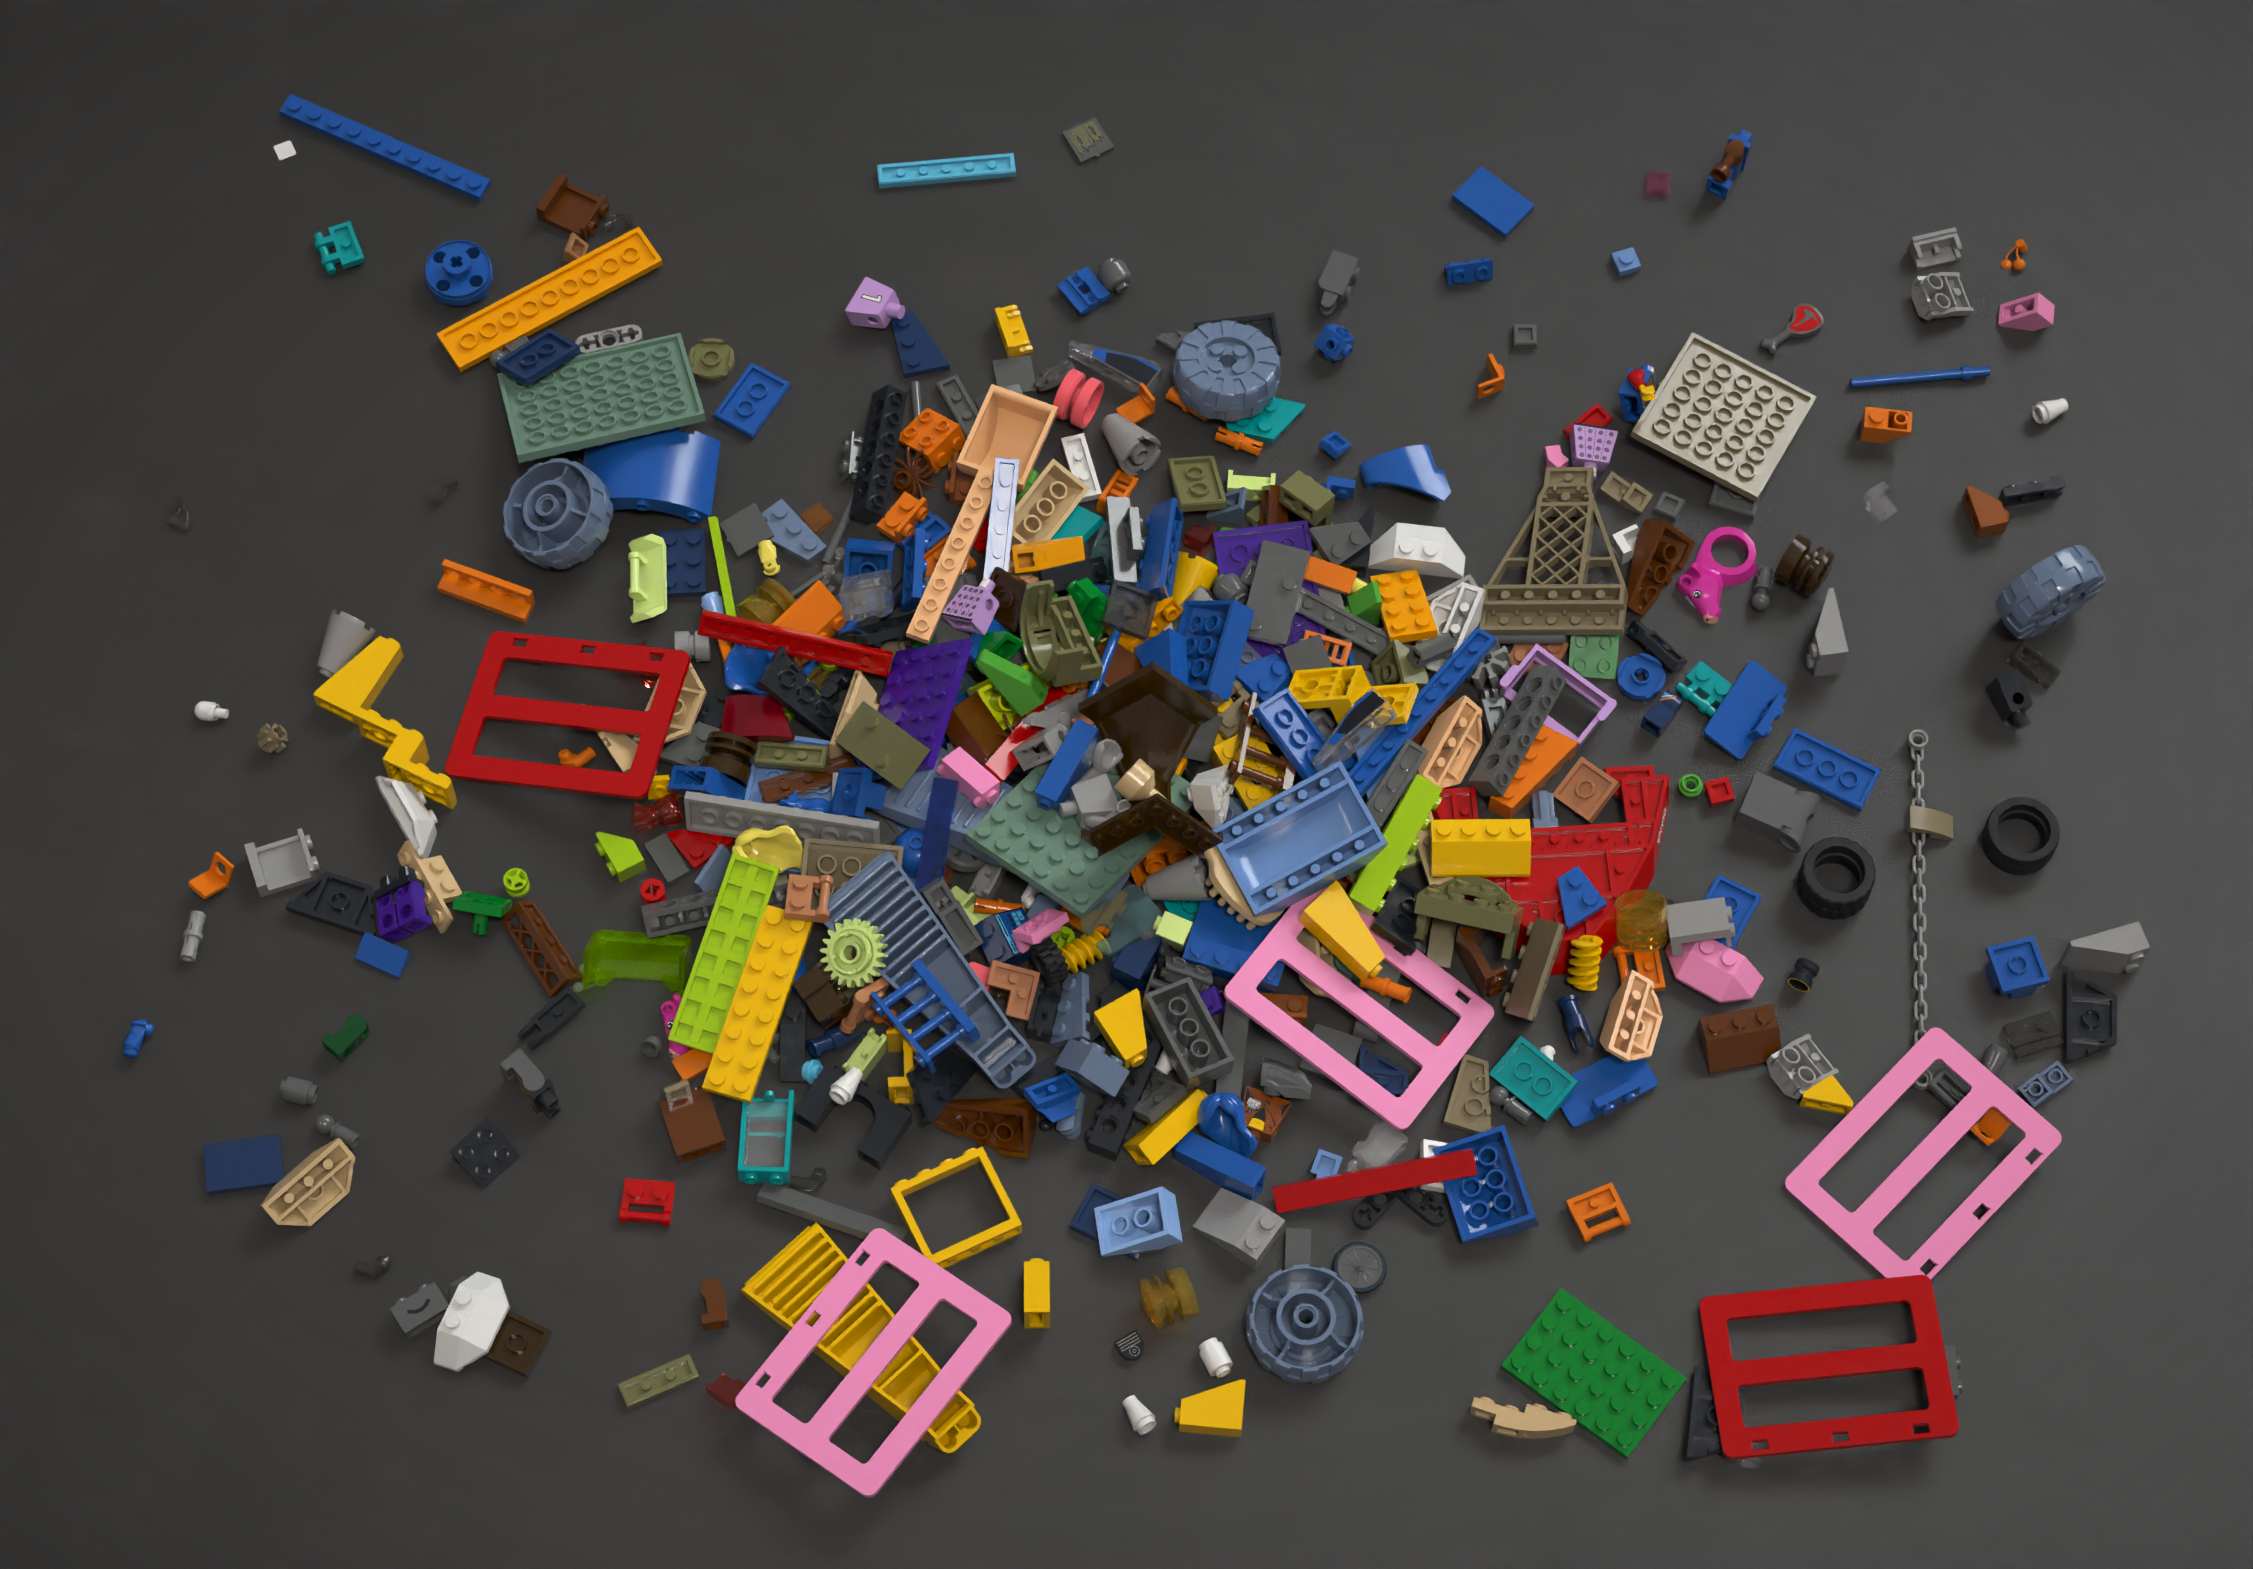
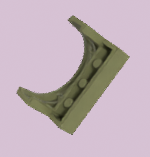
M1052 579L1027 583L1020 608V636L1024 642L1022 647L1030 667L1044 680H1052L1054 687L1101 679L1103 664L1072 596L1053 598L1055 585ZM1044 629H1050V630H1051V631H1048V632H1043V633L1034 634L1035 631L1040 632V631H1043ZM1056 634L1058 635L1064 650L1060 649Z
M1461 876L1450 879L1441 885L1431 884V886H1427L1417 894L1414 913L1418 914L1416 923L1417 932L1414 938L1424 940L1432 917L1505 933L1501 958L1511 959L1516 952L1524 907L1517 906L1518 903L1513 901L1508 893L1499 885L1481 877ZM1464 895H1472L1478 898H1475L1474 901L1464 899Z

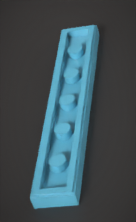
M1014 153L881 164L877 165L879 189L1016 177Z

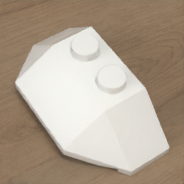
M1397 522L1371 544L1368 568L1397 572L1417 569L1418 574L1461 579L1464 575L1465 554L1445 528Z
M1464 582L1435 598L1430 606L1438 635L1449 633L1455 640L1456 647H1454L1453 653L1478 627L1485 595V589ZM1428 639L1417 640V641L1415 642V644L1417 645V644H1419V643H1421V642H1424V641H1426V640H1428ZM1453 653L1426 664L1427 670L1437 673Z
M1228 765L1197 774L1190 787L1187 788L1189 801L1194 803L1195 810L1212 829L1219 827L1225 821L1230 805V794H1233L1234 785L1228 784L1230 776L1227 773Z
M383 776L375 777L378 789L406 839L410 840L420 859L428 858L437 835L435 824L438 821L432 809L427 811L424 806L427 801L422 791H416L411 783Z
M476 1272L459 1284L437 1329L434 1354L435 1365L458 1372L464 1366L473 1363L489 1352L510 1308L502 1281L499 1278Z

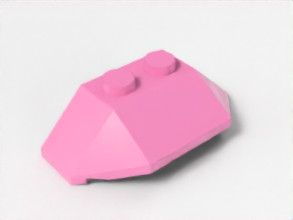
M1714 939L1681 944L1683 955L1673 956L1671 941L1664 951L1676 980L1718 1003L1752 1000L1764 980L1762 975L1745 956Z

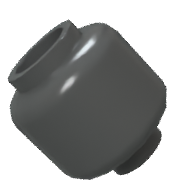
M1112 257L1100 264L1098 278L1109 292L1116 291L1121 293L1129 287L1128 283L1132 279V275L1123 260Z
M1235 573L1221 574L1215 579L1213 595L1217 600L1235 599L1242 604L1247 601L1248 586Z

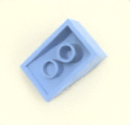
M1162 1186L1094 1208L1100 1252L1103 1257L1158 1250L1183 1242L1175 1194Z

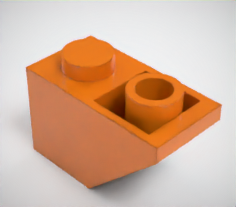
M1865 406L1861 419L1860 441L1886 443L1911 435L1913 412Z

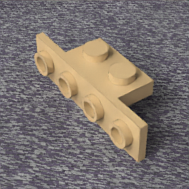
M407 840L397 854L399 862L403 867L409 866L415 869L416 877L424 881L425 907L441 934L445 933L454 919L445 903L453 902L462 891L441 855L420 859L410 840Z

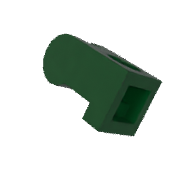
M359 1014L349 1016L345 1021V1026L334 1037L327 1033L321 1039L324 1049L343 1063L368 1037L370 1031L364 1016Z

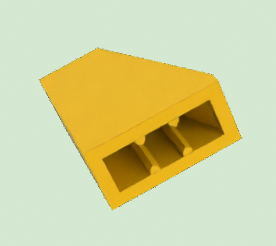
M1136 988L1094 1012V1023L1117 1058L1124 1062L1122 1066L1126 1069L1131 1066L1134 1068L1141 1065L1145 1058H1147L1140 992Z
M1041 1258L1024 1261V1328H1050L1049 1261H1044Z
M1240 1379L1181 1399V1408H1175L1174 1423H1179V1432L1241 1437L1246 1380Z

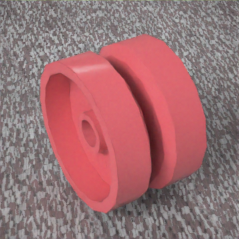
M1076 369L1070 370L1062 381L1053 402L1054 406L1059 407L1056 417L1063 421L1070 417L1072 425L1081 429L1086 428L1101 402L1104 382L1093 377L1086 381L1084 373Z

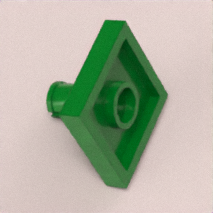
M464 891L453 900L452 909L474 913L471 933L477 934L479 932L478 935H486L489 916L500 918L512 908L513 899Z

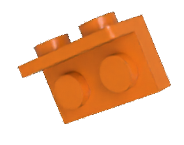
M904 492L885 514V517L876 525L877 530L900 544L913 533L916 524L926 518L929 512L927 499L922 497L918 500Z

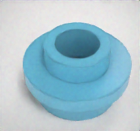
M812 1059L803 1064L802 1078L804 1081H807L809 1084L814 1083L823 1070L820 1061Z

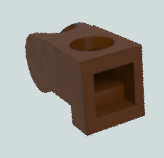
M705 1279L700 1286L701 1296L708 1312L701 1314L703 1330L705 1332L728 1328L729 1322L723 1286L718 1279Z

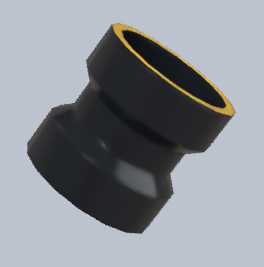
M1798 958L1794 965L1795 971L1790 973L1787 982L1798 991L1809 992L1813 985L1812 979L1817 977L1820 968L1809 959Z

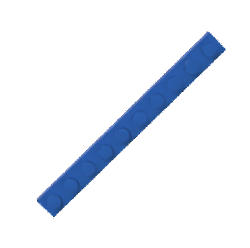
M293 94L289 95L279 110L280 116L479 202H481L491 186V180Z
M1476 627L1417 694L1407 724L1390 725L1348 772L1361 797L1393 763L1408 738L1410 740L1414 739L1497 644V637Z

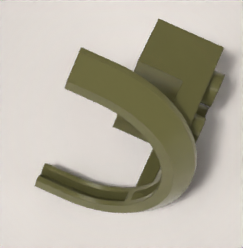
M1300 470L1280 485L1278 501L1289 508L1288 514H1297L1303 519L1308 520L1313 526L1333 525L1332 515L1335 495L1329 489L1324 488ZM1261 503L1246 514L1247 519L1254 527L1259 526ZM1319 549L1313 553V557L1326 561Z

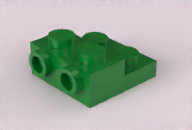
M1087 577L1080 581L1075 580L1071 582L1066 591L1069 593L1067 596H1072L1089 636L1094 638V645H1096L1104 636L1118 614L1119 609Z

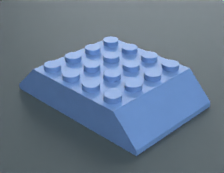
M1341 760L1212 830L1215 833H1223V842L1218 844L1217 847L1255 916L1279 912L1332 884L1335 880H1339L1369 864L1388 845Z

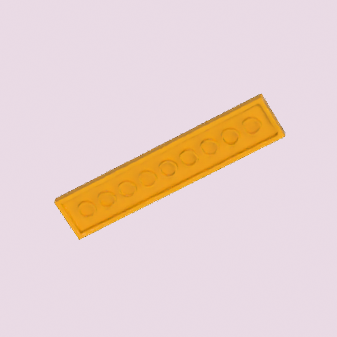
M637 227L436 333L437 338L461 373L489 358L492 352L502 351L504 344L509 345L522 335L528 337L662 266L663 261L640 227Z

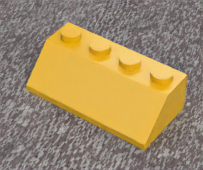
M1530 819L1431 820L1429 829L1431 877H1530Z

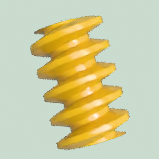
M1094 929L1089 931L1088 934L1081 935L1080 939L1076 938L1072 940V943L1064 944L1063 948L1059 947L1062 951V956H1065L1068 970L1070 969L1074 974L1078 973L1077 965L1083 970L1086 969V960L1090 965L1095 964L1093 956L1101 961L1103 960L1102 952L1107 956L1111 955L1108 942L1100 932Z
M1583 935L1579 939L1571 940V945L1577 948L1570 950V954L1576 956V958L1569 959V964L1575 967L1568 968V973L1574 976L1567 977V982L1573 984L1578 989L1586 991L1597 989L1596 982H1598L1599 977L1597 973L1600 968L1598 964L1601 960L1599 955L1602 951L1600 945L1603 943L1600 937Z

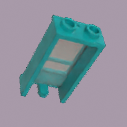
M789 1090L788 1099H775L773 1091H765L764 1099L753 1098L751 1104L742 1102L737 1170L739 1182L746 1184L765 1182L772 1185L790 1183L795 1108L794 1090Z

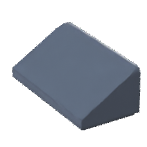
M723 844L717 847L694 881L696 893L721 887L732 856Z

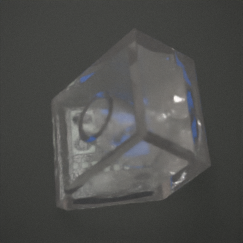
M890 569L843 578L839 598L845 621L860 622L865 620L866 617L876 616L881 618L892 613L894 597Z

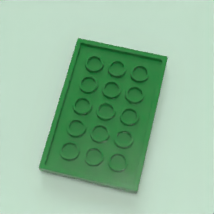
M1562 1288L1559 1289L1500 1367V1369L1558 1411L1570 1414L1573 1419L1577 1420L1576 1424L1626 1460L1687 1380L1684 1375Z

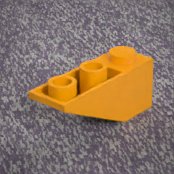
M1083 536L1011 545L1015 574L1039 571L1085 560Z
M1171 596L1133 611L1131 617L1125 623L1118 643L1136 655L1134 648L1161 633L1182 613L1183 608ZM1114 625L1106 631L1109 634V636L1112 633Z

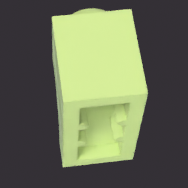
M1165 911L1163 917L1158 915L1154 923L1155 937L1162 938V941L1172 946L1173 949L1183 952L1193 922Z

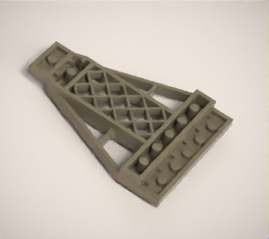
M1546 467L1544 487L1537 497L1536 506L1488 584L1483 585L1485 595L1480 629L1489 634H1624L1628 592L1592 492L1593 467ZM1548 517H1559L1551 524L1545 520ZM1571 517H1582L1575 523L1569 520ZM1563 523L1567 524L1569 528L1562 533L1556 530ZM1585 525V532L1583 533L1580 528ZM1596 526L1601 530L1610 557H1590L1593 532ZM1533 528L1529 557L1515 558ZM1552 532L1556 537L1549 543L1545 542L1543 538ZM1574 532L1580 536L1572 543L1566 539ZM1561 542L1567 546L1559 553L1553 549ZM1583 544L1581 553L1577 548ZM1548 552L1554 556L1546 563L1540 559ZM1573 552L1577 557L1568 563L1564 558ZM1560 562L1564 567L1555 573L1551 567ZM1580 564V570L1578 572L1575 569V567ZM1508 567H1528L1526 584L1498 585ZM1591 567H1614L1619 584H1587L1588 571ZM1547 572L1551 577L1542 583L1538 577ZM1568 572H1571L1574 577L1568 582L1561 579Z

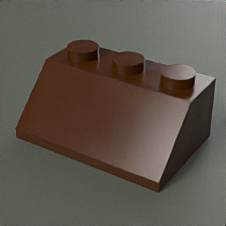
M1773 1004L1703 1017L1699 1019L1696 1028L1709 1075L1766 1064V1060L1781 1049L1779 1025Z

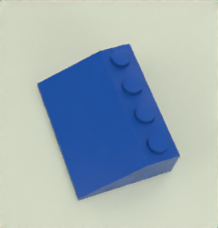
M1235 599L1185 601L1176 631L1186 637L1188 687L1208 701H1229L1255 611Z
M1214 899L1201 901L1182 959L1194 965H1203L1211 970L1213 974L1232 980L1280 919H1276L1266 926H1256L1253 930H1248L1246 928V924L1249 922L1248 919L1239 923L1236 920V917L1239 915L1238 911L1234 914L1227 912L1230 904L1226 903L1224 906H1220L1218 900ZM1282 961L1276 962L1256 989L1277 994L1286 964Z
M1505 1125L1432 1149L1434 1156L1473 1149L1477 1175L1443 1181L1463 1243L1515 1234L1539 1226Z

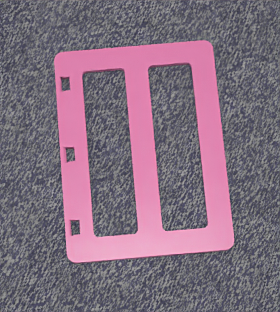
M1328 885L1291 905L1225 987L1224 997L1393 1128L1403 1131L1411 1125L1494 1016V1009L1417 949L1411 956L1407 954L1404 957L1394 949V944L1370 928L1375 919L1374 916L1367 917L1357 911L1385 955L1384 960L1459 1017V1022L1440 1046L1433 1045L1297 941V936L1305 928L1298 919L1303 911L1330 886ZM1276 962H1284L1420 1066L1421 1071L1401 1097L1392 1095L1257 991L1256 987ZM1458 990L1470 998L1467 1004L1455 995Z
M1931 1028L1786 1178L1785 1188L1884 1278L1925 1275L1920 1269L1930 1260L1935 1264V1267L1925 1276L1932 1280L2060 1145L2062 1136L2054 1126L1940 1028ZM1935 1061H1941L1971 1087V1091L1855 1212H1848L1820 1187L1819 1181ZM1995 1108L2023 1132L2025 1138L1909 1260H1902L1874 1235L1873 1230L1956 1145L1971 1127L1989 1109ZM2035 1149L2041 1155L2031 1165L2025 1158ZM1983 1205L1989 1210L1978 1220L1973 1213Z
M876 1228L869 1233L740 1391L735 1399V1404L740 1412L863 1497L871 1498L881 1490L1008 1330L1012 1323L1011 1315L1008 1311L886 1230ZM863 1252H866L869 1258L864 1264L860 1266L855 1263ZM888 1263L919 1284L918 1288L808 1423H802L773 1403L776 1395L883 1264ZM942 1301L947 1302L977 1322V1326L870 1460L865 1464L860 1463L831 1443L830 1438L936 1306ZM816 1312L820 1318L811 1327L806 1322ZM766 1373L770 1379L763 1388H760L756 1384Z

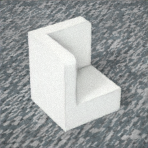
M1636 524L1611 536L1610 543L1613 552L1621 565L1633 560L1639 529Z

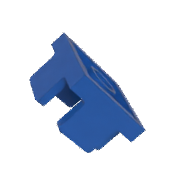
M866 767L839 768L829 814L873 820L872 817L865 816L864 811L866 807L875 810L883 809L887 787L871 781L881 780L882 776Z
M2034 936L1986 947L1985 952L1989 961L1986 973L1993 991L1999 990L2001 995L2008 994L2009 999L2012 1000L2032 995L2036 987L2049 984L2050 978Z

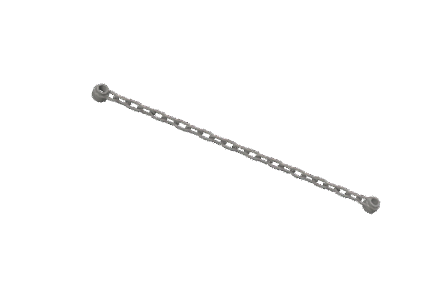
M1916 729L1910 733L1907 740L1908 746L1911 748V758L1915 761V770L1911 772V785L1915 789V798H1913L1911 805L1915 806V803L1918 805L1921 802V807H1925V802L1921 798V789L1924 787V772L1920 770V761L1924 759V748L1928 743V735L1923 730ZM1913 740H1918L1921 744H1915ZM1914 751H1920V755L1917 754L1915 757ZM1920 774L1921 785L1920 783L1915 785V775L1919 776ZM1912 832V843L1916 846V855L1912 858V871L1916 874V884L1912 888V898L1917 904V912L1913 915V929L1917 932V941L1913 945V957L1917 961V971L1913 975L1915 990L1918 991V1000L1914 1003V1017L1918 1020V1030L1914 1033L1915 1045L1918 1042V1035L1921 1037L1927 1033L1924 1030V1020L1928 1016L1927 1003L1923 1000V991L1927 989V974L1923 971V962L1927 958V947L1923 942L1922 933L1926 930V915L1922 913V904L1926 901V888L1922 884V875L1926 870V861L1924 856L1921 855V846L1925 844V833H1921L1922 841L1918 839L1916 842L1915 832ZM1916 860L1918 862L1922 860V870L1918 868L1916 871ZM1916 888L1917 890L1922 888V898L1918 897L1916 899ZM1916 917L1918 919L1923 918V928L1921 926L1917 928ZM1923 946V957L1922 955L1917 957V947L1921 948ZM1917 975L1919 978L1923 975V985L1917 986ZM1924 1005V1016L1919 1014L1918 1017V1006L1922 1007ZM1928 1069L1920 1076V1078L1924 1079L1925 1083L1921 1084L1917 1080L1913 1084L1916 1089H1927L1926 1085L1933 1078L1932 1073Z

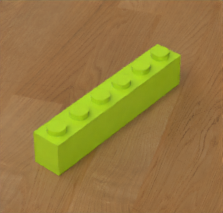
M1418 773L1410 781L1382 832L1388 845L1369 864L1362 867L1347 894L1355 909L1367 917H1370L1374 912L1379 913L1386 900L1382 899L1386 891L1390 892L1397 881L1394 878L1397 870L1401 872L1408 862V859L1405 858L1407 852L1415 849L1420 840L1416 837L1420 829L1422 831L1426 829L1431 820L1428 817L1431 809L1435 811L1442 800L1439 795L1443 788Z

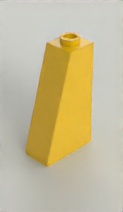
M382 636L376 638L314 692L313 696L316 705L358 725L355 717L358 709L361 707L368 711L404 657L400 643L392 638L386 639Z
M1335 880L1303 911L1298 921L1364 982L1369 976L1374 978L1383 969L1380 964L1384 960L1385 955L1344 889Z
M1188 1090L1180 1102L1163 1114L1161 1119L1153 1124L1149 1123L1123 1144L1137 1165H1154L1198 1123L1199 1106L1202 1100L1208 1096L1203 1090Z

